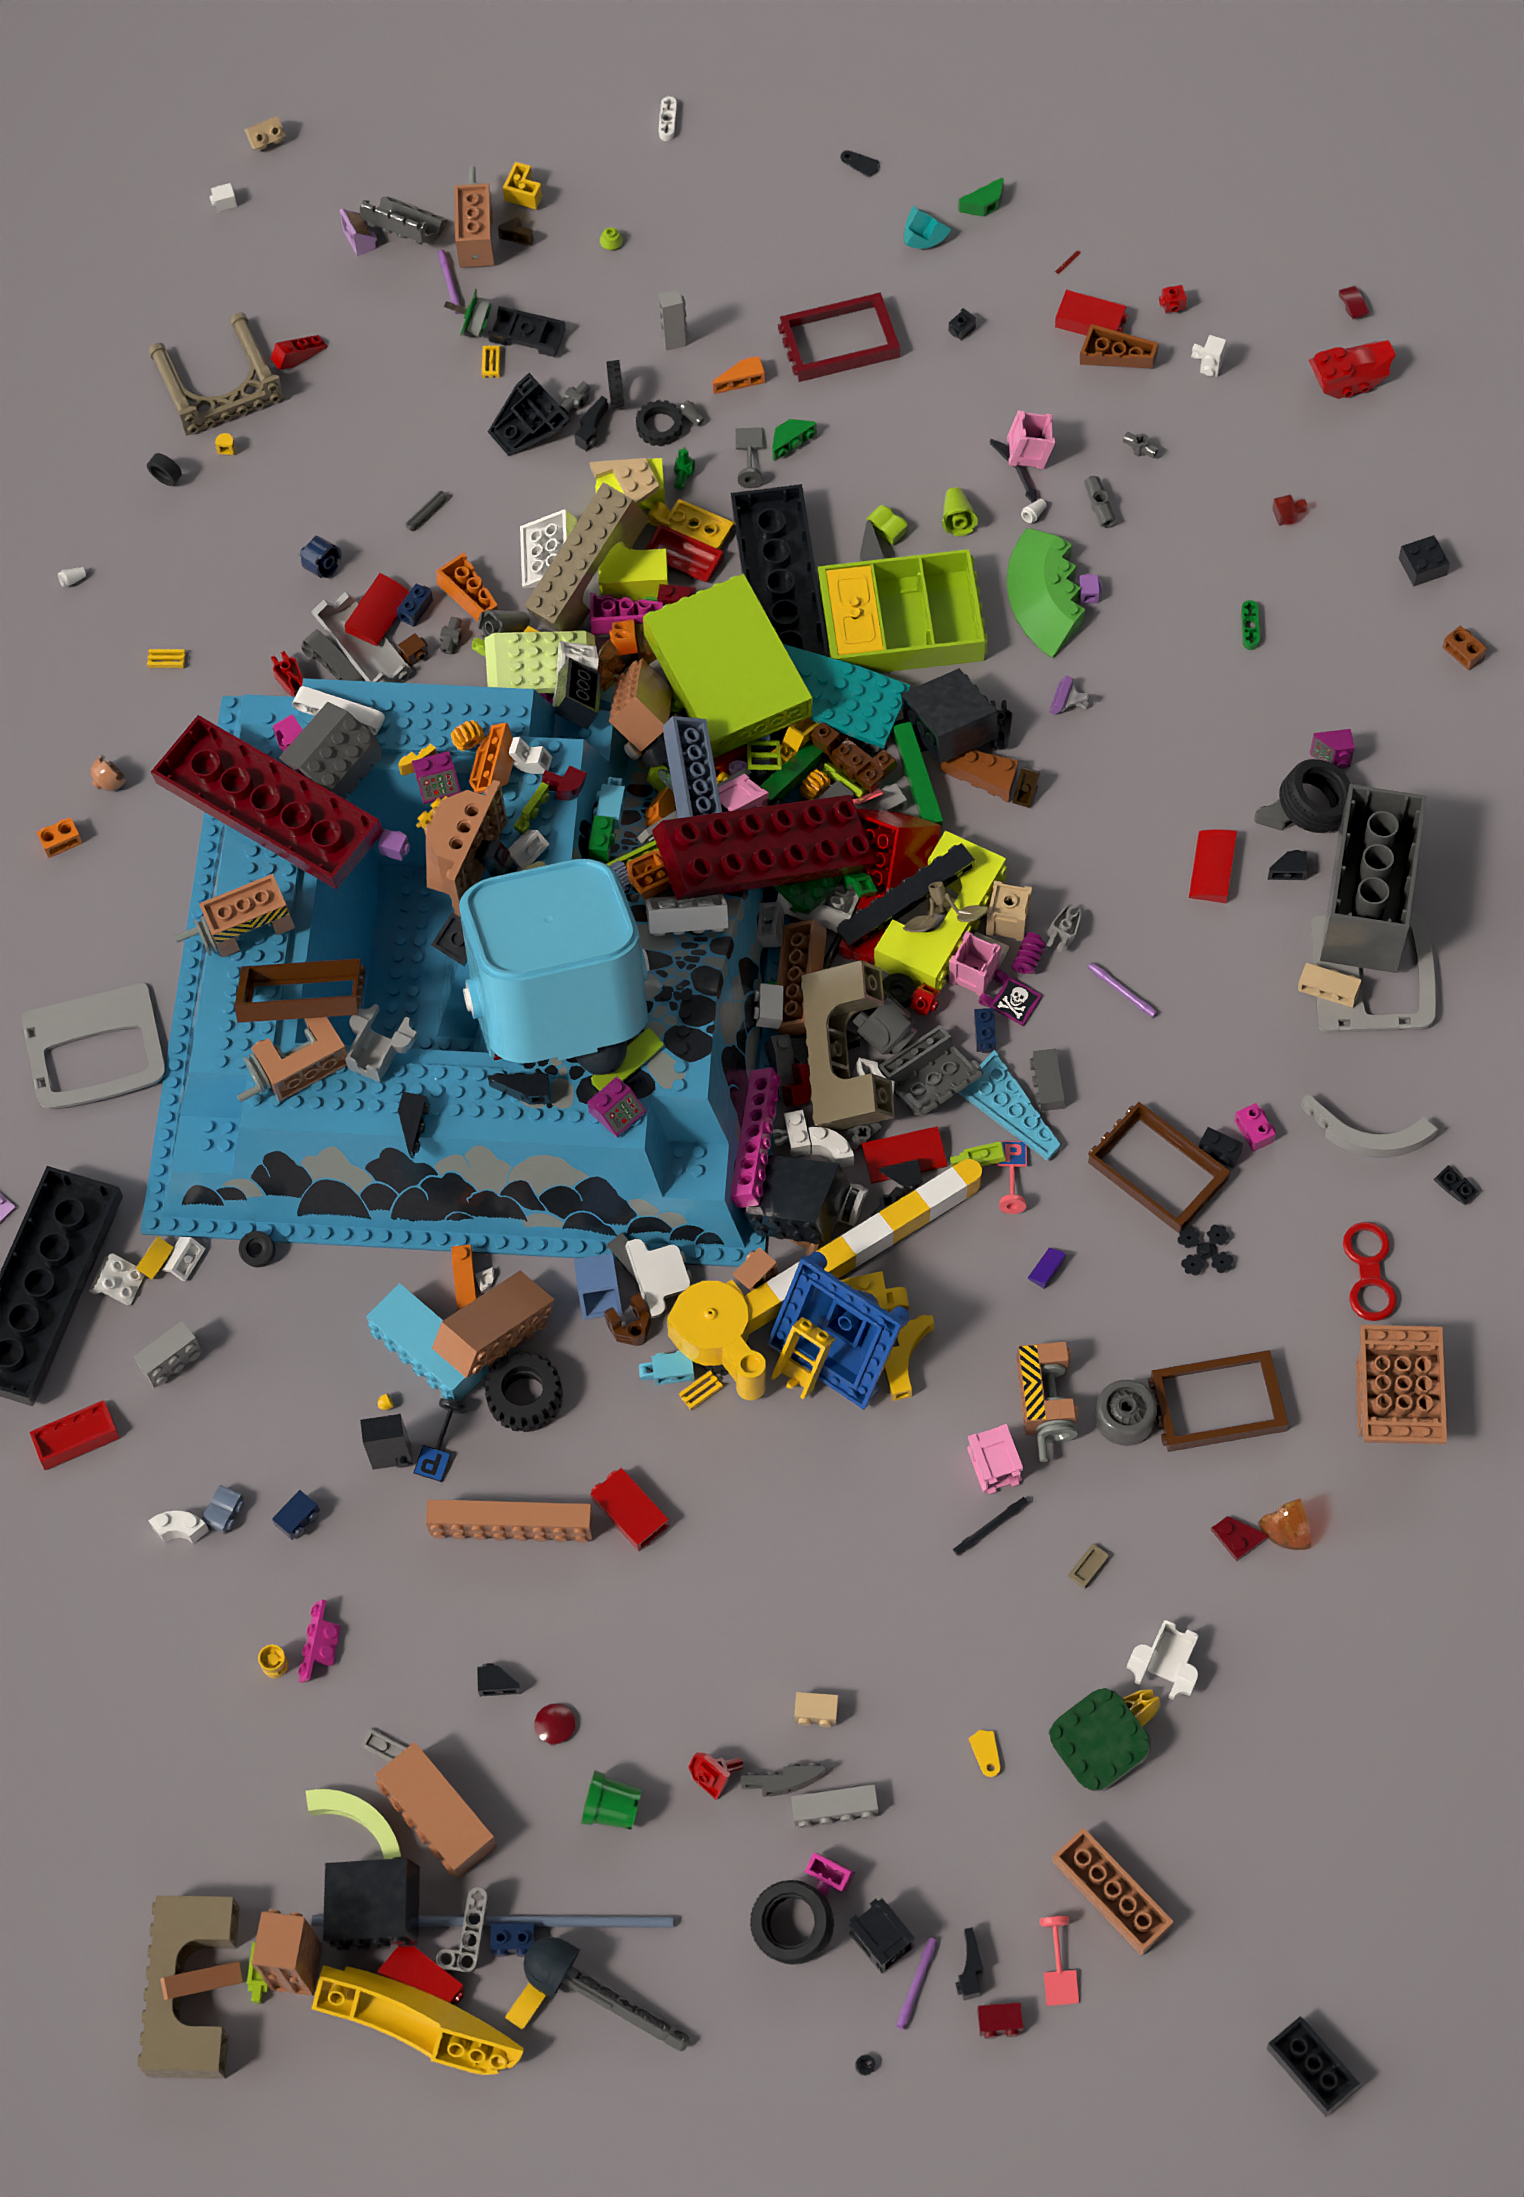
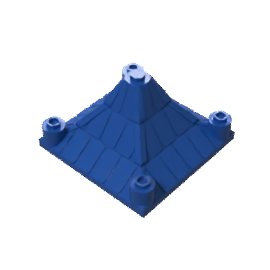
M815 1251L809 1256L804 1255L801 1258L767 1345L781 1354L792 1326L802 1317L811 1321L823 1331H826L835 1338V1341L830 1348L818 1379L864 1410L868 1407L870 1400L879 1392V1377L900 1330L910 1321V1315L905 1308L899 1306L890 1312L882 1309L877 1298L872 1294L854 1289L828 1271H825L827 1259L822 1253ZM800 1335L795 1346L796 1350L811 1360L817 1359L821 1349L802 1335ZM792 1353L791 1359L812 1371L813 1366L811 1363L796 1353Z

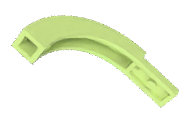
M314 1789L306 1791L308 1811L311 1816L334 1814L353 1819L366 1827L375 1836L381 1846L384 1859L403 1858L400 1846L391 1827L384 1817L370 1804L354 1795L337 1790Z

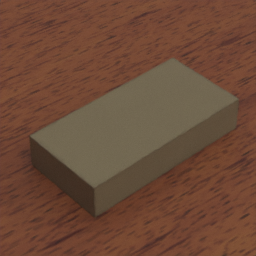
M1092 1543L1068 1574V1578L1085 1589L1108 1560L1109 1555Z

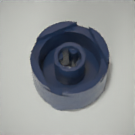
M316 535L306 547L300 550L299 555L301 556V564L304 569L319 578H329L339 566L337 561L338 558L341 560L342 552L338 546Z

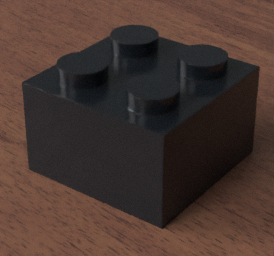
M1435 535L1401 546L1398 557L1413 587L1447 576L1450 563Z

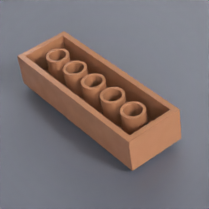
M815 919L783 927L777 985L783 986V1020L779 1029L773 1028L781 1035L789 1034V1037L807 1033L804 1025L805 1010L803 1008L804 998L801 989L802 975L823 970L827 931Z
M1084 1827L1053 1855L1052 1863L1141 1956L1172 1928L1174 1921Z

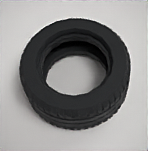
M1320 759L1304 760L1298 763L1281 783L1279 789L1281 807L1287 817L1298 827L1314 833L1329 832L1341 823L1351 782L1341 769L1330 762ZM1303 784H1311L1319 788L1328 798L1331 808H1323L1309 799L1303 789Z
M783 1880L772 1884L766 1890L764 1889L753 1904L754 1907H752L750 1914L752 1937H754V1941L759 1949L771 1959L790 1965L804 1964L821 1955L829 1945L828 1943H830V1939L833 1936L832 1933L834 1932V1914L828 1900L815 1887L797 1880ZM798 1898L804 1900L814 1914V1927L811 1935L805 1942L797 1946L781 1945L771 1931L770 1920L773 1911L780 1903L787 1899Z

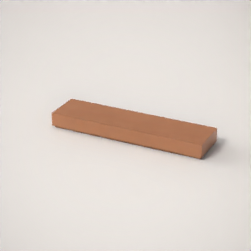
M239 1961L160 1978L164 2000L243 1983Z

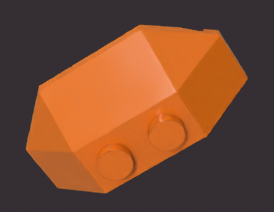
M508 723L492 725L489 729L490 732L484 737L477 749L469 780L476 793H484L486 787L490 786L493 780L499 781L501 787L509 782L514 759L509 755L513 738Z
M653 850L626 864L630 883L645 900L672 887L659 851Z

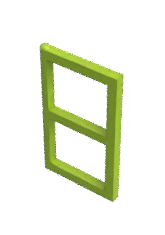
M754 740L748 743V770H781L780 741ZM751 745L776 746L777 753L751 752ZM751 757L777 758L778 765H752Z

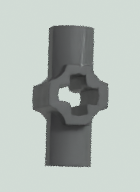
M582 381L577 388L569 387L563 396L564 401L560 405L566 414L574 407L577 409L583 407L587 399L586 394L591 390L590 386Z
M1127 432L1123 437V442L1131 446L1134 455L1138 457L1148 455L1155 458L1159 451L1158 447L1149 443L1148 436L1144 433L1134 435Z
M451 617L448 626L444 625L441 629L440 641L442 645L440 651L445 654H452L454 645H458L461 642L462 629H460L462 620L460 618Z
M878 1122L857 1126L855 1128V1135L847 1141L852 1151L854 1152L859 1147H862V1143L871 1141V1138L882 1130V1127Z

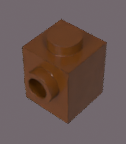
M416 633L398 644L400 655L410 666L418 661H422L428 655L427 642L423 637L419 638Z
M823 722L811 732L812 744L829 756L841 744L840 734Z

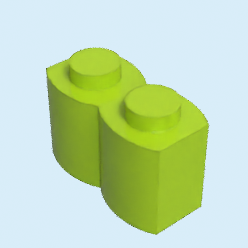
M880 505L866 518V521H871L874 532L890 545H894L907 533L908 525L906 520L894 515L889 507Z

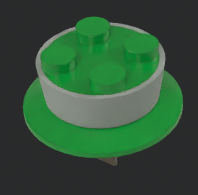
M475 289L471 303L467 308L448 301L445 302L444 307L465 315L460 336L466 330L479 336V334L483 335L493 303H490V299L478 297L477 289Z

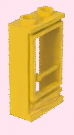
M802 1317L792 1326L771 1378L775 1380L783 1373L790 1378L786 1384L789 1389H793L797 1384L804 1387L800 1398L805 1399L815 1388V1383L835 1338ZM800 1335L821 1348L816 1360H811L795 1349ZM792 1353H796L811 1363L813 1366L812 1371L791 1359Z

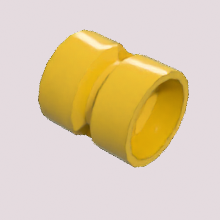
M271 1644L263 1647L259 1652L258 1662L265 1675L270 1678H280L288 1671L289 1663L281 1647Z

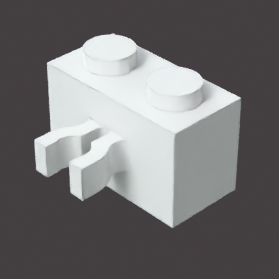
M1209 335L1204 348L1194 344L1191 357L1202 359L1200 373L1207 376H1218L1224 360L1225 339Z
M761 983L758 990L754 992V1002H757V1006L754 1008L753 1018L756 1019V1026L779 1029L783 1020V986Z
M803 1110L784 1113L786 1130H773V1136L782 1137L775 1140V1145L780 1146L785 1142H789L792 1158L811 1154V1144Z

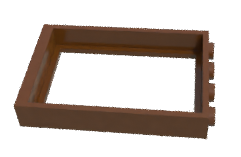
M361 958L242 966L235 1000L237 1023L358 1015L359 1007H362L363 987H365V966H361ZM353 980L351 996L253 1002L255 987Z
M1138 1102L1135 1106L1131 1105L1128 1108L1123 1119H1118L1115 1122L1114 1129L1110 1133L1106 1132L1103 1135L1098 1146L1094 1145L1090 1149L1088 1163L1179 1233L1229 1180L1230 1171L1150 1109ZM1138 1120L1214 1177L1177 1218L1102 1161L1103 1157Z
M1270 1350L1152 1370L1151 1377L1148 1378L1149 1388L1154 1391L1159 1412L1157 1423L1163 1430V1434H1161L1162 1444L1167 1447L1168 1452L1287 1431V1416ZM1260 1362L1274 1417L1273 1420L1175 1436L1162 1379Z

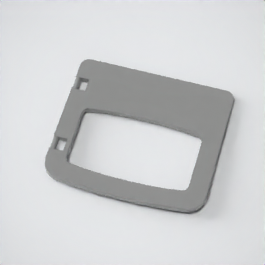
M1411 913L1409 929L1412 931L1418 963L1419 1011L1412 1014L1369 1015L1365 1011L1360 986V991L1353 1008L1316 997L1318 1027L1321 1031L1424 1029L1433 1023L1436 1008L1435 971L1428 925L1423 916ZM1315 916L1311 920L1314 964L1325 969L1336 970L1345 975H1353L1360 979L1359 967L1320 961L1326 916ZM1410 1019V1024H1399V1020ZM1350 1021V1026H1339V1022Z
M144 983L29 1010L21 1016L36 1097L43 1108L51 1110L119 1096L156 1084L165 1075V1063L149 989ZM131 1028L141 1029L149 1064L146 1070L90 1087L62 1092H53L51 1090L45 1059V1052L47 1050L103 1033ZM35 1029L36 1037L30 1038L29 1031ZM45 1079L46 1087L40 1088L39 1080Z

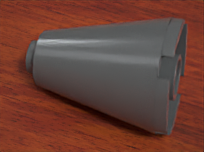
M486 610L480 614L478 619V628L482 629L483 635H481V638L484 642L485 638L493 633L522 632L530 624L529 616L523 611Z

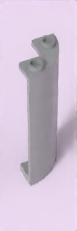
M344 592L333 604L323 599L311 611L365 681L398 683L408 679L409 674L413 672L386 636L383 637L378 646H374L345 633V623L359 604L347 592Z

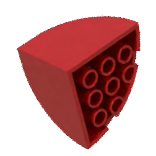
M856 808L876 861L873 866L862 873L870 875L879 898L884 896L890 888L899 886L905 878L915 875L921 867L928 866V859L939 841L941 825L906 814Z

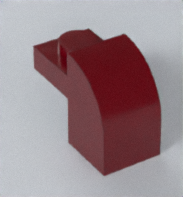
M570 765L563 777L545 770L541 782L549 785V791L556 792L555 799L567 801L579 795L586 782L587 772Z
M808 1063L791 1064L794 1083L781 1086L784 1105L797 1106L811 1100L812 1089L809 1081L810 1068Z

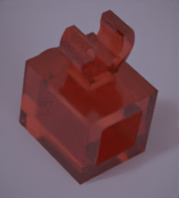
M1291 494L1274 498L1272 510L1278 525H1290L1296 522L1297 514L1306 512L1305 507L1307 503L1305 499L1294 503Z

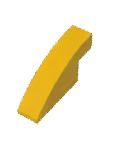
M807 717L788 727L780 744L782 765L811 740L812 730L820 725L810 720L811 717ZM777 747L772 751V753H777ZM770 758V763L778 765L777 758Z

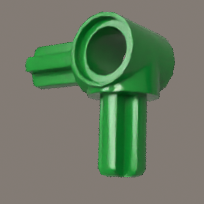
M685 447L678 450V457H676L674 472L676 474L674 487L677 490L684 488L686 478L693 475L695 460L691 459L689 451Z

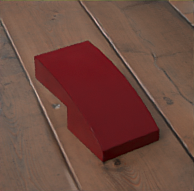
M1356 286L1339 290V297L1344 302L1346 312L1352 319L1369 315L1367 306Z

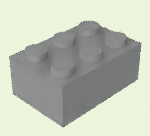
M180 1321L133 1357L140 1371L155 1388L157 1385L164 1384L173 1373L180 1372L188 1362L196 1360L200 1353H202V1350L193 1333L183 1321Z

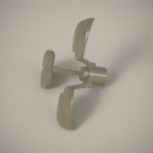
M934 882L928 886L931 895L929 899L930 905L927 909L929 915L914 917L902 928L909 932L926 931L937 923V920L933 918L934 915L950 911L951 907L959 914L957 916L958 921L971 922L983 916L989 910V907L972 905L959 910L954 904L956 899L950 898L949 893L945 892L943 882Z

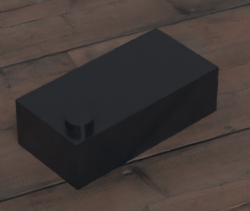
M568 657L558 672L554 713L588 729L599 712L601 673Z
M401 1414L360 1420L363 1445L373 1470L394 1466L403 1468L407 1467L408 1464H413L410 1439Z
M1301 2016L1268 2043V2052L1325 2117L1359 2089L1360 2082Z

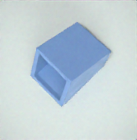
M613 1253L574 1259L583 1320L604 1317V1311L611 1307L615 1309L617 1314H622Z

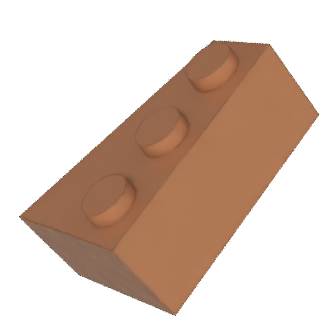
M759 1247L756 1251L753 1250L747 1255L746 1261L732 1275L749 1290L753 1291L778 1275L777 1262Z

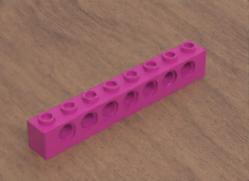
M772 1067L751 1070L730 1194L737 1208L760 1205V1199L763 1196L762 1187L763 1181L766 1178L765 1168L768 1164V1149L771 1147L770 1136L773 1132V1118L776 1115L775 1105L778 1101V1086L781 1084L779 1075L776 1074Z

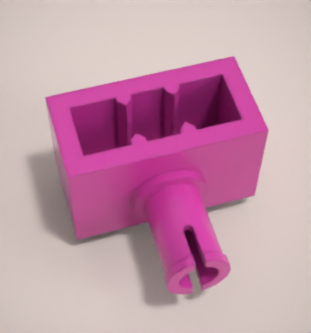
M813 1852L804 1871L818 1879L819 1882L816 1889L825 1897L830 1887L847 1892L856 1873L816 1852Z

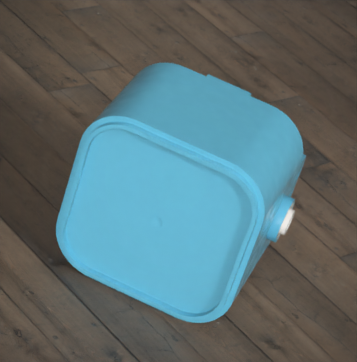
M590 859L569 860L491 877L473 885L463 894L459 909L470 979L465 980L466 988L463 989L468 1012H472L474 1019L478 1018L491 1058H494L495 1054L505 1060L516 1063H532L556 1057L558 1061L598 1052L597 1048L627 1041L636 1036L644 1028L645 1024L648 1023L644 981L648 979V958L645 949H642L640 945L638 927L619 877L611 867Z

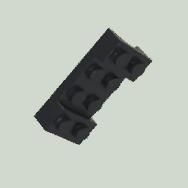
M499 306L497 320L493 330L488 331L489 342L505 346L507 342L538 349L539 354L555 357L565 334L566 325L565 321Z

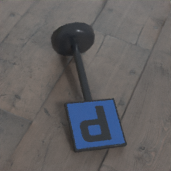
M440 1398L439 1406L448 1410L436 1448L426 1445L422 1446L413 1474L439 1482L443 1480L451 1457V1453L440 1450L453 1413L464 1414L467 1408L465 1405L444 1398Z

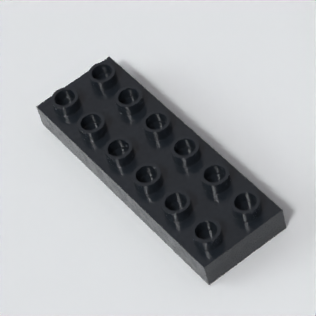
M802 484L731 493V506L741 573L745 575L782 644L829 657Z
M46 1166L0 1271V1397L30 1406L34 1405L122 1201L123 1194L118 1186Z

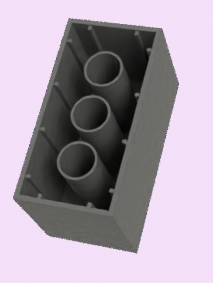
M1353 784L1349 785L1338 833L1320 961L1392 973L1397 972L1409 929L1426 803L1425 795Z

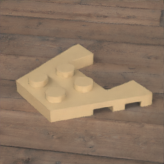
M646 458L589 463L595 479L613 473L623 494L633 499L636 504L640 501L643 502L659 490V484Z

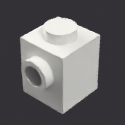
M231 183L211 188L212 195L209 197L212 206H216L217 212L237 207Z

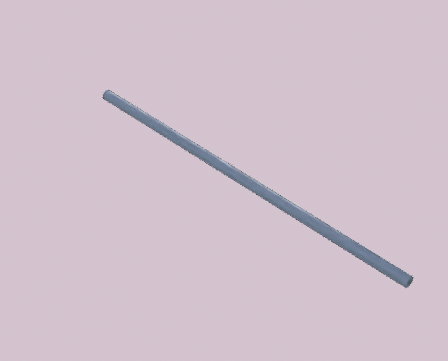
M312 1915V1926H323V1915ZM419 1916V1926L463 1927L465 1916ZM470 1916V1922L474 1925L478 1924L480 1916ZM486 1916L484 1927H491V1923H534L535 1927L673 1928L674 1917Z

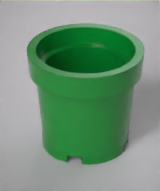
M594 1770L580 1824L592 1826L595 1823L631 1830L642 1789L605 1777V1773Z

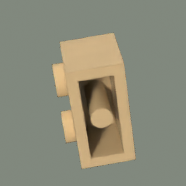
M278 116L271 117L244 129L252 149H257L258 151L267 148L266 144L273 142V144L283 141L282 137L286 136Z
M796 1692L795 1722L803 1726H809L811 1723L819 1724L821 1727L836 1725L838 1695Z

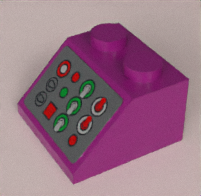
M1351 729L1314 733L1310 755L1316 759L1330 762L1339 769L1350 767L1355 749Z
M449 751L412 761L424 805L434 802L438 797L443 799L445 796L451 797L461 793Z
M617 1076L588 1101L589 1113L616 1138L646 1113L645 1108L631 1088Z

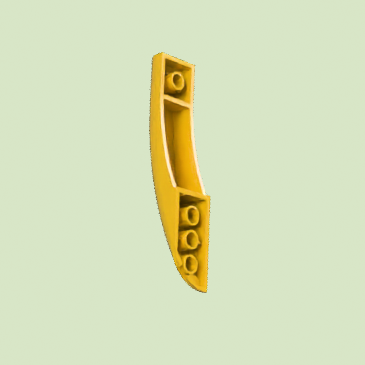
M323 1965L312 2010L374 2028L412 2046L430 2057L432 2062L475 2074H498L500 2070L513 2067L522 2056L524 2048L477 2017L440 1998L401 1982L346 1966L345 1971Z

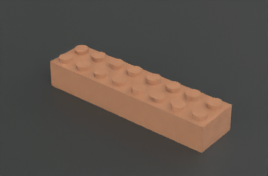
M428 1499L426 1525L430 1536L437 1539L453 1536L455 1539L473 1537L477 1540H484L486 1537H491L495 1540L514 1538L517 1541L534 1539L535 1541L543 1542L547 1539H555L557 1542L575 1540L579 1543H585L587 1540H592L594 1517L591 1504Z

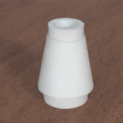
M1039 499L1024 507L1021 513L1023 520L1027 523L1035 522L1046 508V502L1043 499Z
M83 567L63 569L58 573L62 587H69L86 577Z

